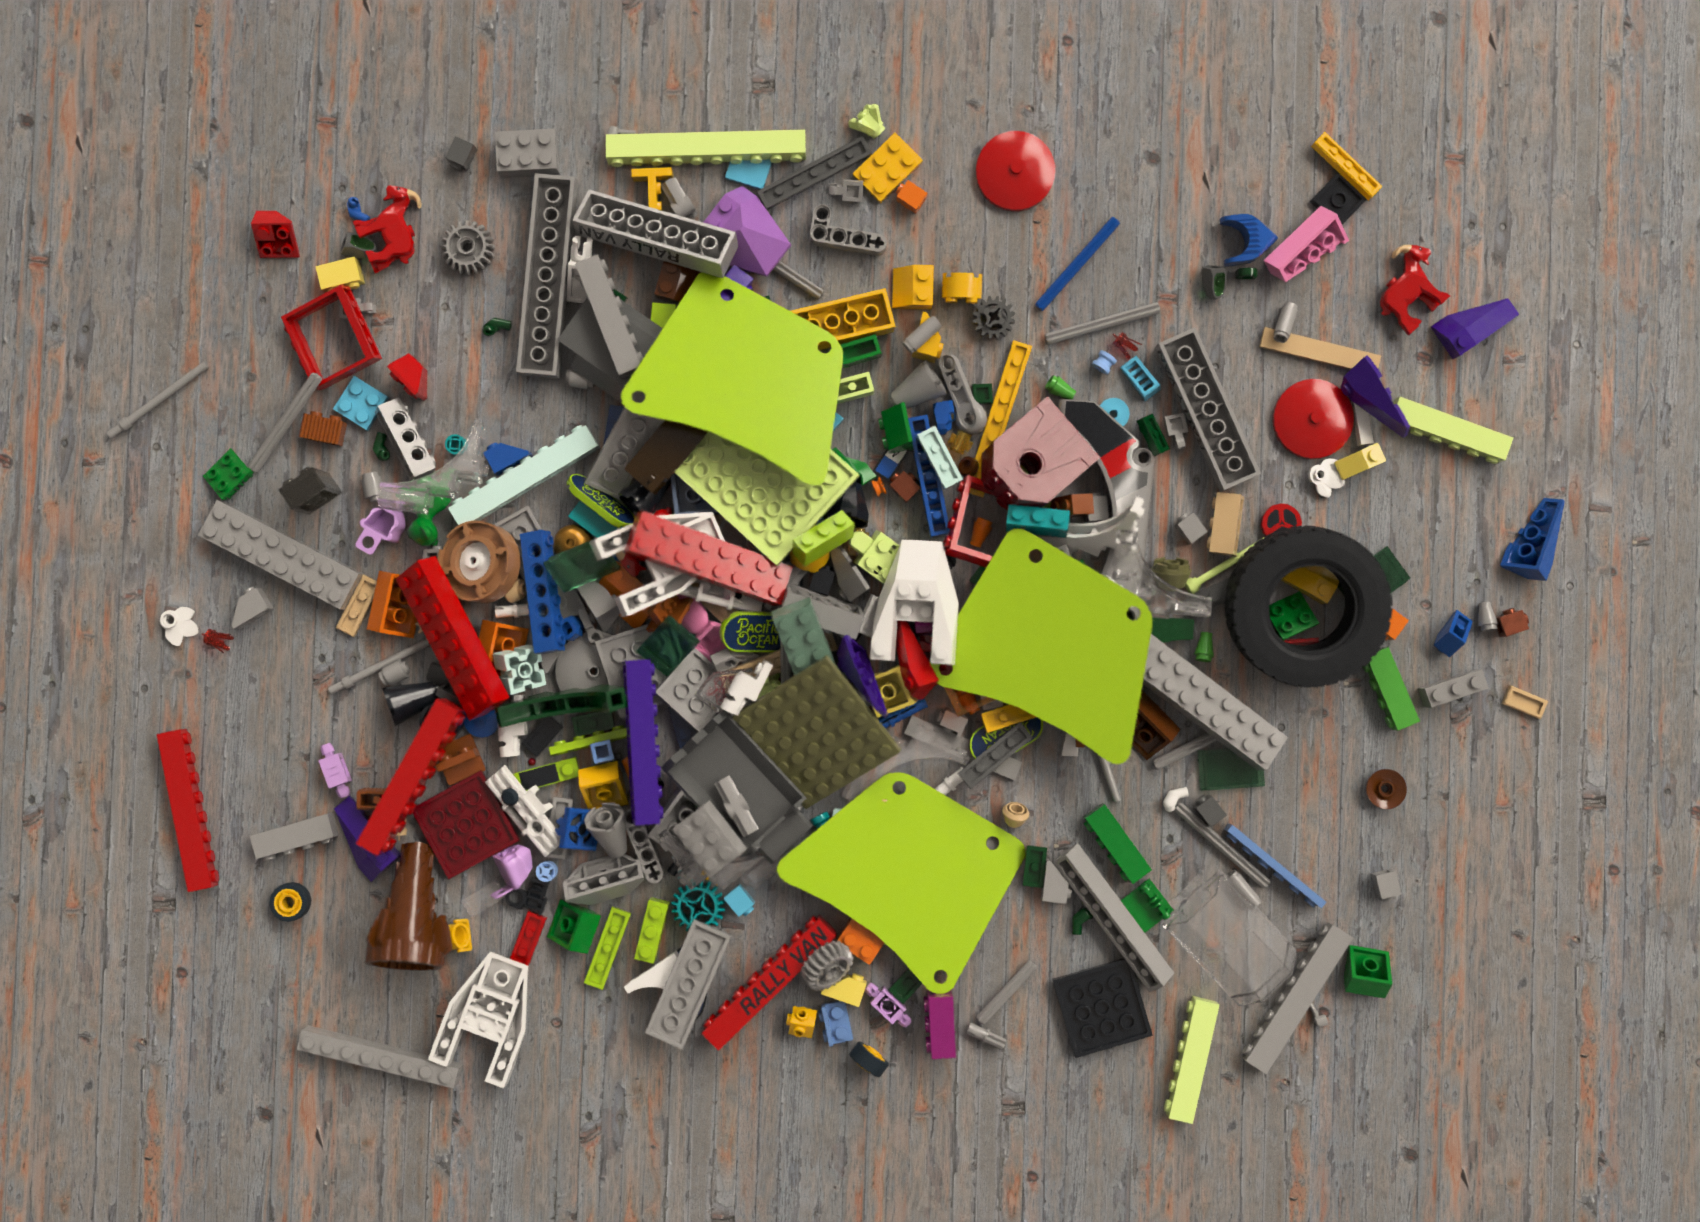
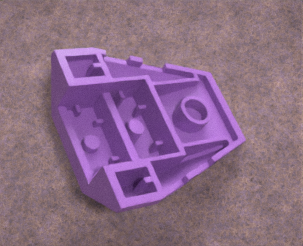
M743 186L726 193L703 222L736 232L738 249L729 266L733 267L735 265L745 271L768 277L791 247L790 242L759 198Z

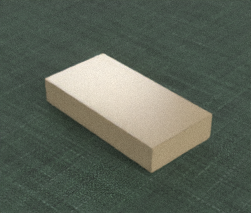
M1509 685L1501 704L1536 719H1541L1548 701Z

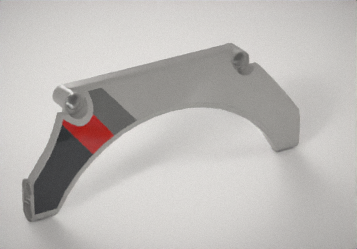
M1059 399V410L1101 457L1097 462L1108 484L1112 500L1113 517L1128 508L1136 497L1144 500L1141 506L1144 512L1140 520H1135L1138 522L1136 525L1138 528L1136 537H1139L1135 548L1130 547L1127 555L1110 548L1106 564L1101 573L1103 576L1110 575L1118 585H1122L1125 589L1141 598L1155 457L1148 449L1139 448L1140 441L1096 402ZM1143 454H1149L1150 458L1146 463L1140 462V457ZM1137 607L1127 610V612L1133 614V620L1139 618L1140 610Z

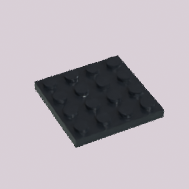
M1125 958L1052 979L1075 1058L1153 1036L1134 970Z

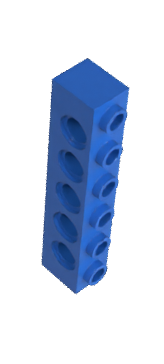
M928 415L908 418L913 439V454L930 538L949 535L950 529L947 528L949 521L942 485L916 436L930 428Z
M545 530L520 534L534 654L565 651L566 639L562 629L563 617L560 612L561 598L557 588L558 577L555 571L556 558L553 554V537L550 531ZM543 568V574L541 576L540 571ZM545 588V589H546V593H545V595L543 596V589ZM546 608H548V614H547V615H545V610H546ZM549 627H550L551 632H550V635L548 636L547 631H548V629H549Z

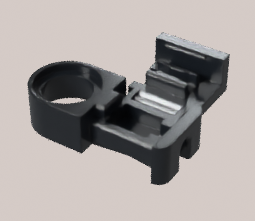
M531 877L530 880L533 883L531 889L526 891L518 888L506 894L505 899L509 906L518 909L526 907L539 911V915L544 913V907L548 901L547 897L544 899L542 897L546 895L550 882H543L536 877ZM512 892L520 894L521 900L518 903L510 900Z

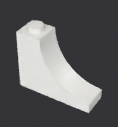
M677 950L628 982L624 986L626 992L630 993L644 987L664 989L679 955Z

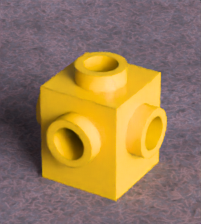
M793 1006L792 1014L788 1013L786 1025L790 1026L788 1034L796 1037L812 1038L817 1010Z

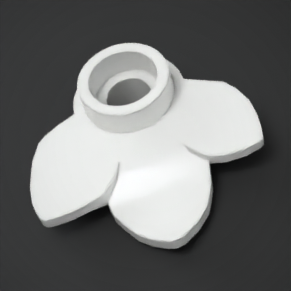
M1325 459L1320 465H1314L1308 471V479L1315 484L1317 493L1325 498L1330 497L1331 489L1341 488L1345 485V479H1341L1334 464L1335 461H1338L1336 459Z
M180 607L175 611L168 610L160 617V624L165 629L166 639L175 646L181 645L183 636L190 637L198 634V627L191 620L195 613L191 608ZM170 617L174 618V622L172 624H170L168 621Z

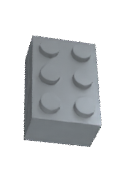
M555 129L495 132L496 167L501 178L535 176V173L560 174L559 136Z
M710 800L672 829L709 878L747 849Z

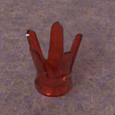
M1123 332L1119 336L1113 333V336L1116 337L1113 345L1118 347L1125 357L1130 360L1131 357L1123 345L1133 351H1137L1138 347L1130 341L1139 345L1142 344L1128 338Z
M208 629L205 634L202 633L204 636L203 642L206 645L215 647L223 654L224 652L218 647L227 651L230 650V647L221 639L233 640L234 637L230 636L231 634L219 633L212 629Z

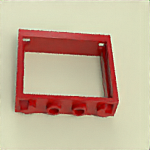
M339 285L281 316L285 325L284 330L290 336L291 346L299 356L300 366L305 370L308 377L311 373H317L322 377V381L316 390H324L382 359L349 286ZM340 300L365 358L323 379L298 321Z
M967 475L959 482L956 488L958 497L953 502L952 510H954L953 517H950L947 526L950 530L949 535H946L944 539L945 553L948 556L987 567L993 556L957 545L970 488L993 495L985 489L981 479Z

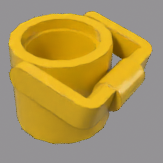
M453 920V924H448L452 940V950H457V953L471 951L472 941L469 920Z

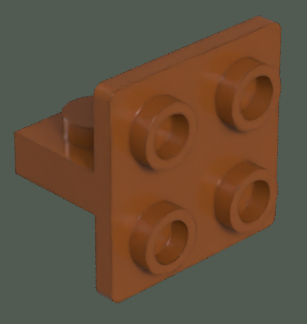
M674 595L651 605L647 613L652 620L646 630L648 632H659L663 629L678 627L682 623L685 614L690 610V606L694 601L693 598L679 599L677 595Z
M471 734L453 740L451 744L448 743L444 749L446 751L444 758L435 765L438 772L443 771L448 785L462 781L480 770L482 772L486 770Z

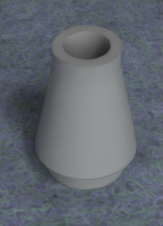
M1491 602L1479 603L1478 627L1481 632L1497 630L1498 621L1491 607Z

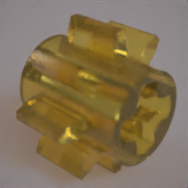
M960 430L956 434L952 433L948 440V443L951 444L950 449L962 455L965 451L969 452L973 445V442L970 441L971 435Z

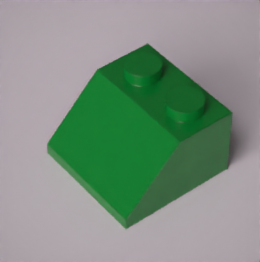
M905 402L882 411L878 422L880 430L885 432V437L882 438L884 450L888 449L889 454L913 450V439Z
M560 899L547 937L569 951L588 954L601 915L591 909Z
M1349 945L1344 970L1345 992L1385 999L1393 985L1389 952Z

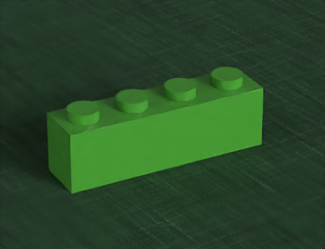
M1382 647L1376 656H1372V660L1362 668L1370 676L1369 684L1378 695L1377 703L1381 710L1384 709L1387 716L1385 717L1387 726L1392 728V730L1399 731L1420 722L1389 647Z

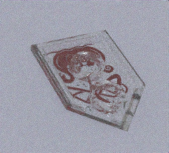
M752 668L713 672L696 691L694 696L715 712H721L723 709L720 706L724 698H733L728 693V689L735 675L742 671L753 676ZM746 698L747 703L743 708H745L754 701Z

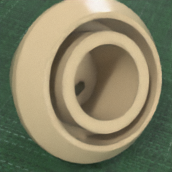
M517 577L513 587L504 595L508 602L515 603L525 598L527 595L525 581Z
M1010 802L1002 809L1004 821L1011 828L1021 827L1029 818L1028 809L1021 803Z

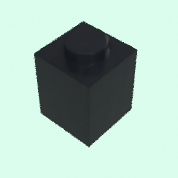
M825 565L818 572H815L809 590L829 596L836 574L832 571L833 568Z

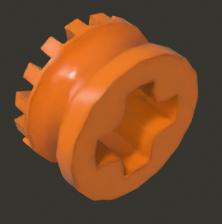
M880 477L877 481H871L877 497H880L881 493L887 494Z

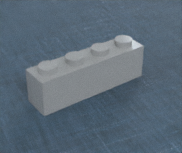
M332 812L251 835L250 840L255 858L263 857V860L266 861L276 858V853L282 852L284 856L294 853V848L302 847V850L314 847V843L321 841V844L334 841L333 837L338 836L339 833Z

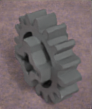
M988 296L987 302L981 299V306H975L978 312L972 313V316L976 318L972 321V324L978 325L975 331L981 330V337L987 334L988 340H991L992 336L999 340L1000 334L1005 337L1007 335L1005 330H1012L1009 324L1015 323V320L1011 318L1015 315V312L1009 311L1012 305L1006 306V299L1000 302L999 296H996L995 300ZM992 305L996 306V308L992 309L987 308L988 306ZM1003 310L1006 313L1007 321L1002 317ZM998 311L997 320H994L989 325L990 316H993ZM980 315L985 319L984 326L981 323ZM995 327L1000 328L999 330H996V331H992V330H991V328H995Z

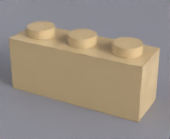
M1217 492V496L1213 498L1212 509H1215L1214 517L1210 519L1212 534L1207 540V548L1212 554L1237 556L1244 496L1241 494Z

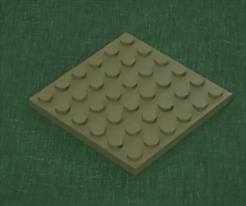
M828 655L757 699L756 702L754 701L743 708L739 715L734 714L732 717L805 795L807 799L801 803L805 809L899 754L901 751L898 744Z

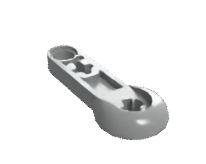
M952 354L943 355L939 360V367L956 407V426L966 435H977L986 426V412L974 399L958 358ZM947 358H951L953 360V366L951 369H948L945 366V360ZM957 371V373H953V375H949V372ZM955 378H959L960 382H958V385L953 384ZM974 415L975 419H973L972 422H969L968 418Z

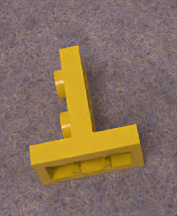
M672 168L631 169L634 182L648 181L649 207L662 210V202H658V194H662L661 182L658 181H667L673 178Z

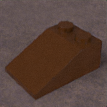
M663 261L654 295L657 299L679 305L701 272Z

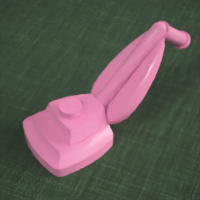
M676 594L679 599L688 598V596ZM693 598L694 601L690 606V610L685 614L682 625L689 633L696 634L693 639L694 648L712 663L710 655L727 648L719 636L721 623L708 620V613L701 602H696L695 598Z

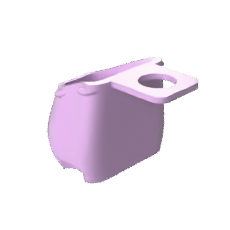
M389 503L373 508L367 518L360 520V525L364 530L356 542V547L372 555L382 539L398 543L406 528L404 512L394 509ZM367 536L372 537L374 540V545L371 548H365L362 544L363 539Z
M517 844L507 847L492 856L506 883V886L490 895L492 898L498 899L512 890H517L528 877L532 869V856L528 847Z

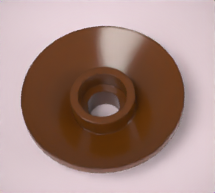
M1381 769L1374 772L1366 784L1368 799L1373 805L1381 809H1392L1399 806L1407 793L1404 778L1398 772L1391 769ZM1383 785L1387 786L1386 792H1382L1381 787Z

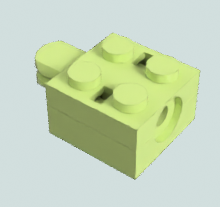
M878 530L871 537L864 532L855 531L853 538L848 541L850 547L859 553L853 563L884 585L900 545Z

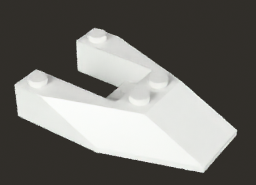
M713 512L658 516L725 541ZM633 524L590 541L597 561L625 550ZM645 560L654 581L618 596L614 600L621 616H629L683 592L697 578Z
M901 541L878 598L870 659L895 661L897 621L933 623L931 663L955 665L959 603L943 542Z
M489 952L449 1002L428 1060L447 1067L453 1060L463 1031H469L499 1043L485 1082L504 1088L511 1077L526 1031L528 965Z

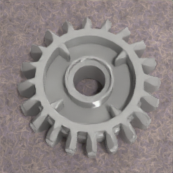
M466 220L464 226L458 221L457 228L451 225L450 227L453 231L451 233L445 231L448 238H442V242L445 245L440 246L445 251L442 253V257L447 258L445 263L451 265V269L454 271L458 268L460 274L465 270L466 274L470 275L471 269L477 274L478 267L485 270L483 264L485 262L491 264L488 257H494V254L490 251L495 249V246L491 244L494 238L489 237L490 231L485 230L482 224L478 226L476 221L470 224ZM471 243L472 249L465 252L464 246Z
M840 941L826 942L824 946H819V949L808 956L809 959L804 962V966L801 968V975L804 982L815 991H823L825 988L829 989L830 986H835L838 981H841L843 976H846V972L851 969L850 966L853 964L852 960L854 957L850 949Z

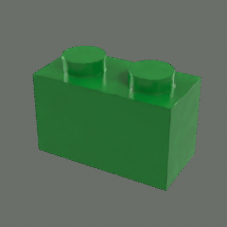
M876 334L840 345L843 351V368L874 360L882 355Z

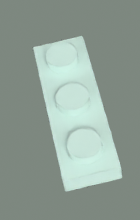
M936 426L916 435L944 489L963 480Z

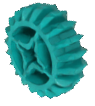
M695 879L692 880V886L685 882L686 890L680 886L678 891L681 895L678 893L673 895L678 901L671 902V905L677 906L671 912L679 914L674 917V920L677 921L681 918L682 921L679 923V927H682L684 923L687 924L685 928L687 932L693 920L699 914L712 916L710 919L703 921V923L712 926L711 923L715 926L719 925L715 918L723 919V915L718 913L725 912V908L720 907V905L725 903V900L718 899L723 893L715 894L718 886L710 889V881H708L706 886L703 885L704 879H700L699 885H697ZM691 891H702L697 899L685 897ZM707 894L713 899L715 910H712L706 904ZM701 898H703L701 902V907L703 908V910L700 909L694 915L696 906L693 905L694 902L697 904V902H699ZM682 902L691 909L690 918L684 914Z

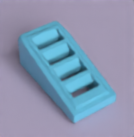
M1137 356L1120 367L1144 401L1161 390L1160 384ZM1137 364L1138 368L1130 373L1128 370ZM1142 371L1143 374L1135 379L1134 376ZM1145 378L1148 379L1142 385H1139V383L1143 381ZM1152 384V387L1144 391L1145 388Z

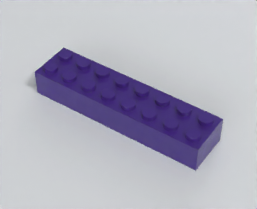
M650 659L622 661L623 683L628 705L625 708L632 823L635 826L660 824V819H663V807L659 805V798H662V787L658 785V778H661L660 765H657L656 757H660L659 745L655 744V737H658V725L654 724V717L657 716V705L653 704V696H656V686L652 684L651 676H655V667Z

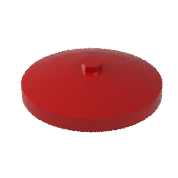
M1008 131L992 138L981 150L976 164V181L981 193L991 204L1006 211H1024L1038 205L1050 192L1055 179V162L1051 151L1041 139L1023 131Z
M1307 379L1293 384L1280 395L1273 410L1272 422L1275 435L1286 450L1301 458L1320 459L1337 452L1344 446L1353 429L1354 414L1348 397L1344 395L1339 387L1325 380Z

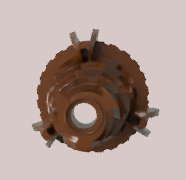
M411 842L401 845L400 862H396L395 877L391 884L389 898L386 899L384 909H381L367 936L365 958L367 965L411 971L440 970L445 964V956L452 951V940L447 918L445 915H440L436 919V912H434L435 895L433 888L435 878L432 877L434 852L424 842Z

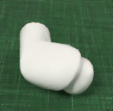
M1187 787L1170 790L1163 801L1166 811H1174L1178 799L1189 797Z

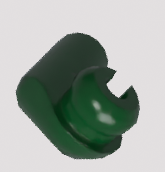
M492 318L483 326L482 332L485 336H491L500 329L510 331L512 321Z
M377 432L372 449L379 460L386 461L390 458V452L384 445L387 435Z
M1082 908L1073 915L1072 934L1082 935V924L1088 919L1091 920L1093 918V915L1087 908Z

